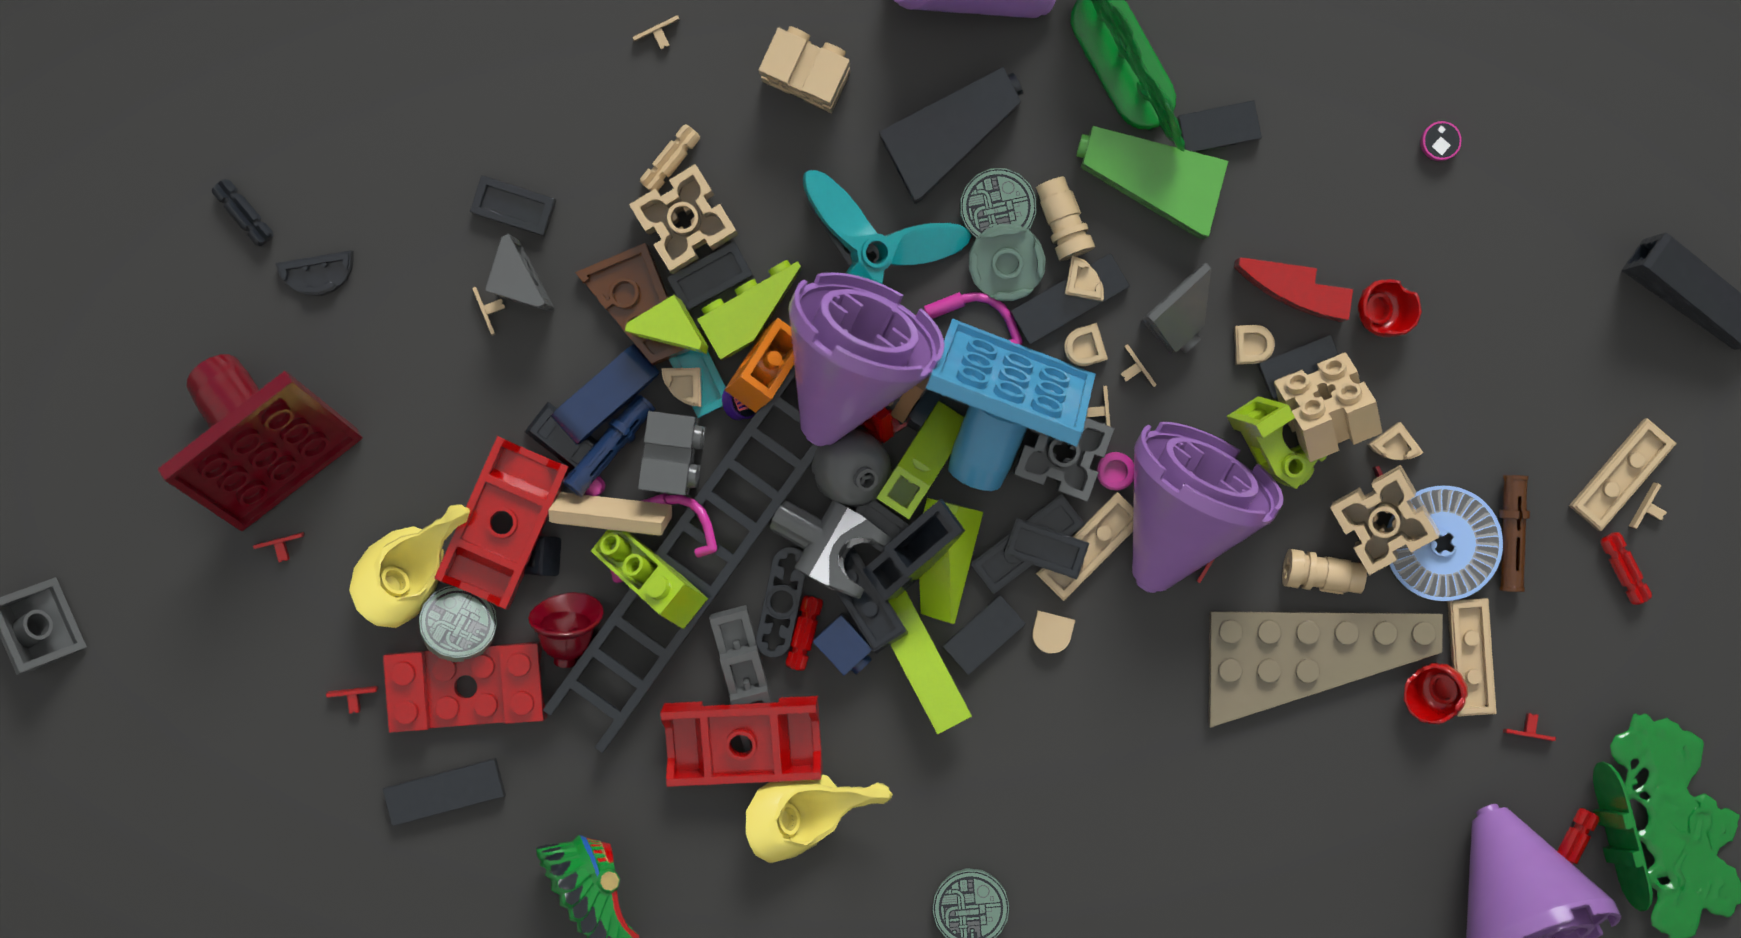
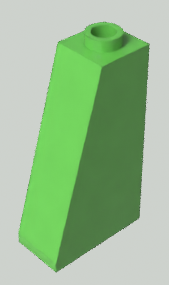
M1096 126L1091 128L1089 135H1081L1076 154L1077 157L1083 158L1081 169L1200 239H1206L1209 236L1228 165L1227 160L1185 149L1183 152L1177 149V147Z

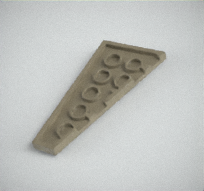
M1209 611L1208 726L1211 728L1442 653L1443 614Z

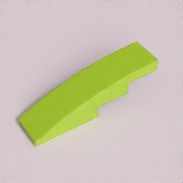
M906 590L899 597L888 600L908 631V634L892 643L891 647L937 734L972 717Z

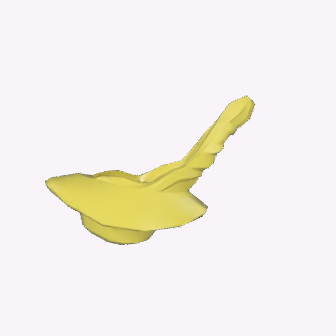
M461 504L451 505L442 518L435 520L429 526L423 529L413 526L391 531L369 546L354 567L349 589L357 611L374 625L397 628L415 618L422 610L423 604L435 592L439 580L434 579L444 557V540L454 529L467 522L470 509Z
M823 774L821 780L769 782L757 790L746 810V836L754 854L766 862L774 863L790 859L817 845L820 840L832 833L842 816L852 808L873 803L884 804L891 800L893 794L889 791V787L883 783H875L866 788L837 787L827 775Z

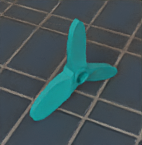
M816 170L806 171L803 175L804 190L817 215L833 235L851 252L852 264L846 274L860 276L883 284L884 270L890 265L911 266L937 261L962 250L971 239V233L967 228L952 223L922 224L908 227L886 236L878 234L855 201L832 178ZM870 243L875 245L879 251V258L875 263L870 262L866 255V249Z

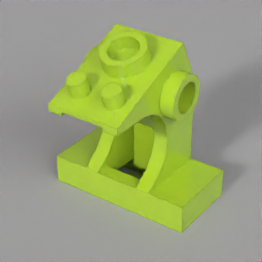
M1258 396L1227 415L1232 428L1241 431L1257 463L1280 484L1297 489L1299 485L1307 482L1314 472L1313 466L1318 460L1322 462L1327 458L1325 456L1309 462L1300 445L1289 449L1285 444L1282 436L1283 425L1295 418L1288 404Z

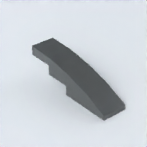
M747 605L709 614V620L720 655V663L730 694L731 705L773 703ZM740 735L744 751L747 752L752 748V742L748 737Z

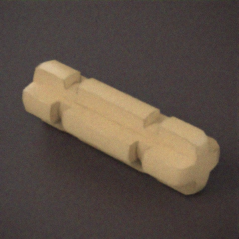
M685 124L675 135L677 137L676 140H671L652 163L654 167L651 170L648 168L640 178L641 184L649 191L655 188L659 191L665 183L664 178L666 176L669 178L688 155L686 151L689 148L693 149L700 140L699 134L690 126Z

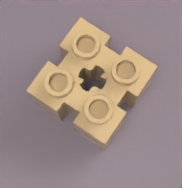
M789 26L787 31L778 27L759 68L762 82L785 93L795 95L805 102L832 114L851 72L849 67L850 60L844 57L846 52L826 42L823 47L819 48L811 44L812 42L809 41L811 36L795 27Z
M696 164L671 178L669 181L674 189L661 196L655 188L629 204L645 232L651 235L657 231L662 240L653 245L672 274L698 260L699 257L695 250L708 243L709 247L714 250L739 235L720 204L714 208L710 207L707 200L713 197L714 193ZM685 211L687 215L691 212L694 213V218L690 220L692 225L686 229L683 226L680 228L675 226L679 221L677 214Z
M1346 352L1317 363L1318 371L1307 375L1302 369L1274 381L1278 402L1288 404L1295 416L1293 420L1288 422V425L1292 432L1296 431L1298 443L1309 462L1339 451L1338 443L1350 439L1353 445L1383 433L1377 402L1365 382L1360 383L1358 371Z
M1401 465L1374 479L1372 482L1374 491L1364 495L1359 487L1334 501L1330 507L1344 533L1348 534L1355 530L1360 540L1355 543L1354 550L1369 575L1397 561L1398 552L1396 549L1407 545L1412 553L1439 538L1440 531L1425 505L1415 509L1410 499L1415 497L1416 490ZM1380 511H1386V514L1390 512L1394 515L1392 527L1386 528L1385 524L1378 526L1375 521L1378 519Z

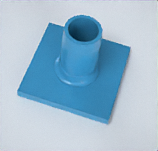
M952 318L944 339L943 355L936 368L933 369L926 389L969 405L952 448L948 462V471L957 480L972 488L994 491L998 490L1006 479L1027 428L1077 446L1084 428L1095 373Z

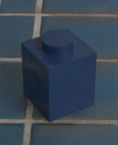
M842 613L813 639V643L844 676L850 670L856 675L872 660L868 655L873 650L870 644Z

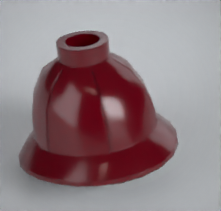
M577 592L563 593L540 602L532 609L528 620L530 626L538 633V638L544 651L554 658V665L561 668H570L575 666L577 657L583 655L590 645L594 628L602 620L604 612L600 601L593 596Z

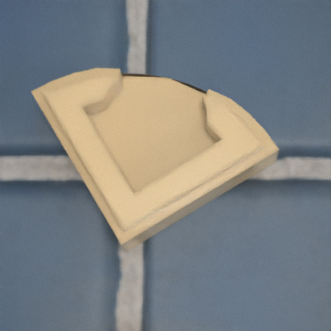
M1072 256L1064 295L1103 302L1104 289L1097 272L1085 260Z
M661 368L664 383L674 397L685 404L702 407L701 368Z
M1397 422L1368 444L1370 449L1376 454L1391 460L1412 459L1424 453L1401 422Z

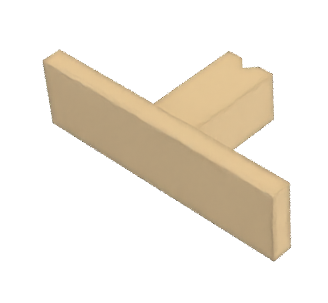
M678 15L633 36V39L637 41L653 33L662 50L665 46H670L662 28L680 19Z
M474 287L472 289L491 335H495L488 315L505 309L503 301L499 299L483 305L478 290Z
M1125 345V348L1136 363L1121 373L1125 377L1124 380L1128 381L1142 371L1152 386H1156L1157 384L1129 345Z
M1103 386L1105 406L1088 408L1086 417L1106 416V425L1110 426L1107 386Z
M1659 483L1652 484L1629 527L1637 529L1645 513L1658 520H1663V515H1666L1667 512L1652 504L1661 487Z

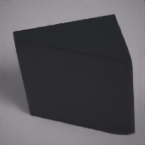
M540 536L523 574L557 576L560 569L561 538Z

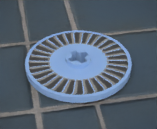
M1433 486L1416 492L1415 497L1410 499L1414 508L1417 509L1425 505L1440 531L1439 536L1443 537L1447 533L1453 537L1450 540V544L1454 548L1451 552L1443 550L1441 553H1438L1435 550L1437 542L1434 540L1411 553L1407 545L1396 549L1398 552L1397 561L1389 564L1392 572L1408 590L1426 599L1453 601L1474 594L1485 586L1495 574L1502 556L1503 536L1494 512L1480 497L1459 487ZM1393 514L1389 520L1387 528L1392 527V519L1394 518Z

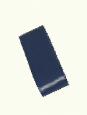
M633 344L565 401L551 417L576 445H579L645 389L661 372Z

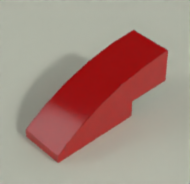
M1242 257L1235 260L1234 269L1270 297L1296 310L1316 317L1339 322L1349 320L1353 289L1315 284L1317 268Z

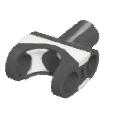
M785 500L775 512L770 525V531L804 549L794 567L796 570L830 589L860 599L865 589L855 584L848 577L844 568L846 554L852 547L858 544H878L885 547L893 540L862 515L835 501L831 502L821 519Z

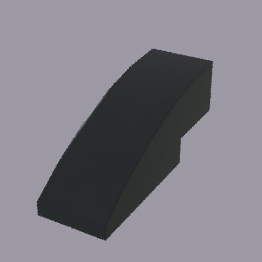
M942 499L938 500L884 547L885 551L862 571L884 601L897 598L951 548L965 532V529Z

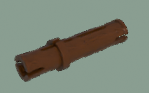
M1503 475V509H1499V517L1502 518L1503 536L1499 590L1524 592L1526 519L1530 518V510H1527V483L1529 476Z

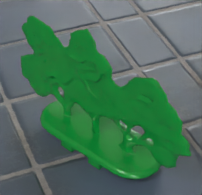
M1076 0L1071 10L1070 21L1074 35L1119 115L1127 124L1137 129L1150 130L1161 126L1165 136L1170 141H1173L1177 149L1184 152L1185 141L1181 137L1182 133L1178 119L1174 115L1176 93L1173 84L1125 0Z
M1635 713L1632 716L1629 729L1624 733L1615 735L1610 745L1613 758L1618 764L1628 769L1626 782L1624 784L1620 774L1611 764L1604 761L1596 763L1593 769V784L1599 809L1593 810V813L1599 817L1597 825L1604 826L1609 846L1602 847L1607 863L1614 864L1618 881L1628 902L1640 912L1648 910L1652 904L1653 887L1657 890L1658 900L1651 914L1652 926L1661 933L1668 934L1669 938H1690L1696 935L1703 909L1707 908L1714 915H1722L1728 918L1735 912L1736 905L1741 904V882L1736 868L1727 865L1725 861L1717 856L1720 847L1726 845L1727 842L1733 841L1740 815L1728 808H1718L1717 802L1707 794L1703 793L1696 797L1689 794L1687 787L1701 766L1704 747L1701 738L1690 731H1683L1677 723L1670 721L1668 718L1653 721L1647 714L1638 715ZM1633 759H1638L1639 764L1635 769L1631 770L1630 762ZM1643 768H1647L1649 777L1644 786L1634 790L1633 786L1638 784L1637 779L1634 778ZM1646 791L1650 798L1648 800L1639 797V794ZM1631 799L1639 801L1647 810L1648 824L1644 830L1637 831L1630 804ZM1640 841L1646 844L1647 849L1655 858V863L1649 869H1647ZM1668 876L1670 882L1666 885L1660 884L1657 879Z

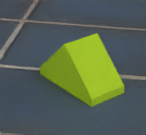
M675 295L626 323L625 331L633 336L707 354V343L684 303Z

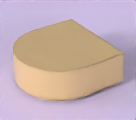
M1097 323L1078 328L1067 336L1064 342V353L1072 364L1085 367L1108 360Z
M1260 325L1234 326L1235 365L1258 364L1266 361L1272 355L1275 347L1272 333Z
M1037 610L1032 629L1034 643L1040 650L1046 653H1058L1064 650L1071 640L1075 619Z

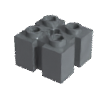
M648 411L638 489L691 495V488H698L701 465L694 464L696 449L703 450L706 427L700 426V418Z
M1086 418L1077 446L1070 444L1068 449L1073 450L1072 457L1064 458L1062 463L1055 459L1057 454L1053 453L1054 445H1061L1063 441L1029 428V432L1037 434L1033 447L1022 446L1012 474L1040 485H1044L1046 477L1059 481L1056 491L1088 502L1098 472L1089 468L1094 456L1104 458L1115 428Z

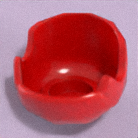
M1392 279L1372 282L1362 290L1357 306L1363 326L1378 337H1398L1407 334L1417 326L1422 314L1418 294L1404 288L1399 280Z
M1431 663L1420 668L1407 679L1403 700L1409 713L1420 722L1441 724L1454 718L1467 703L1468 686L1461 673L1448 664Z

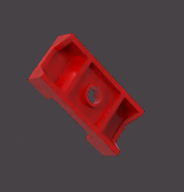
M497 436L466 505L470 509L467 522L456 528L434 579L460 588L503 609L509 610L525 575L523 574L548 519V510L564 487L562 481L569 475L571 468ZM504 511L511 515L513 526L509 532L498 534L492 528V519L497 513Z
M540 642L491 645L483 654L475 658L464 659L461 662L441 659L430 650L383 655L389 733L428 730L439 727L544 721L547 718V713L543 711L545 703L542 694L540 668L542 646ZM461 676H471L476 681L477 691L472 697H464L458 692L457 681Z
M818 696L779 698L778 702L703 706V701L664 703L660 715L666 735L667 787L821 780L823 760ZM737 735H744L751 740L752 748L747 752H738L732 747L731 739Z

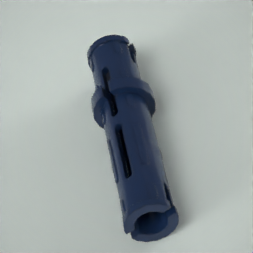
M637 394L617 419L612 418L607 424L609 428L587 452L573 471L562 481L564 485L574 494L582 497L618 452L627 443L631 444L636 438L634 434L647 420L648 411L655 412V407L646 398Z

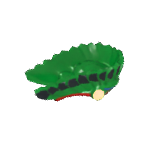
M578 835L572 842L547 844L536 848V854L540 860L539 865L545 868V876L551 880V891L559 895L560 906L568 909L570 921L577 922L578 932L587 935V938H639V935L624 920L619 907L617 889L620 877L615 871L610 843Z

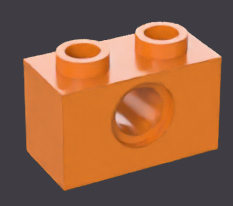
M777 318L761 332L725 388L727 393L755 413L772 400L794 365L791 327Z

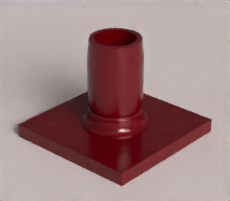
M219 354L198 364L187 378V389L210 429L160 466L158 471L164 481L242 532L362 440L363 437L353 424L288 372L283 371L259 390L248 371L235 356Z

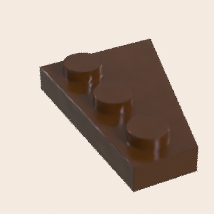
M646 243L575 272L653 365L690 351L633 336L625 331L626 323L669 298L650 248Z

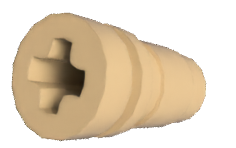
M1057 177L1038 185L1036 190L1041 200L1040 204L1047 223L1053 232L1050 238L1053 244L1057 243L1058 245L1055 251L1059 261L1071 259L1072 256H1080L1094 249L1095 245L1091 235H1086V232L1089 230L1086 223H1082L1079 215L1081 212L1073 191L1069 190L1065 177Z
M1295 549L1287 551L1282 570L1283 586L1299 588L1301 585V588L1306 590L1318 587L1319 591L1342 595L1346 592L1361 594L1365 588L1367 570L1362 563L1332 557H1317L1315 552L1307 551L1305 554L1304 551Z

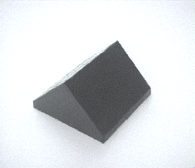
M510 234L501 237L485 291L547 312L553 310L554 306L520 241Z
M56 577L0 597V639L16 675L35 671L87 647Z

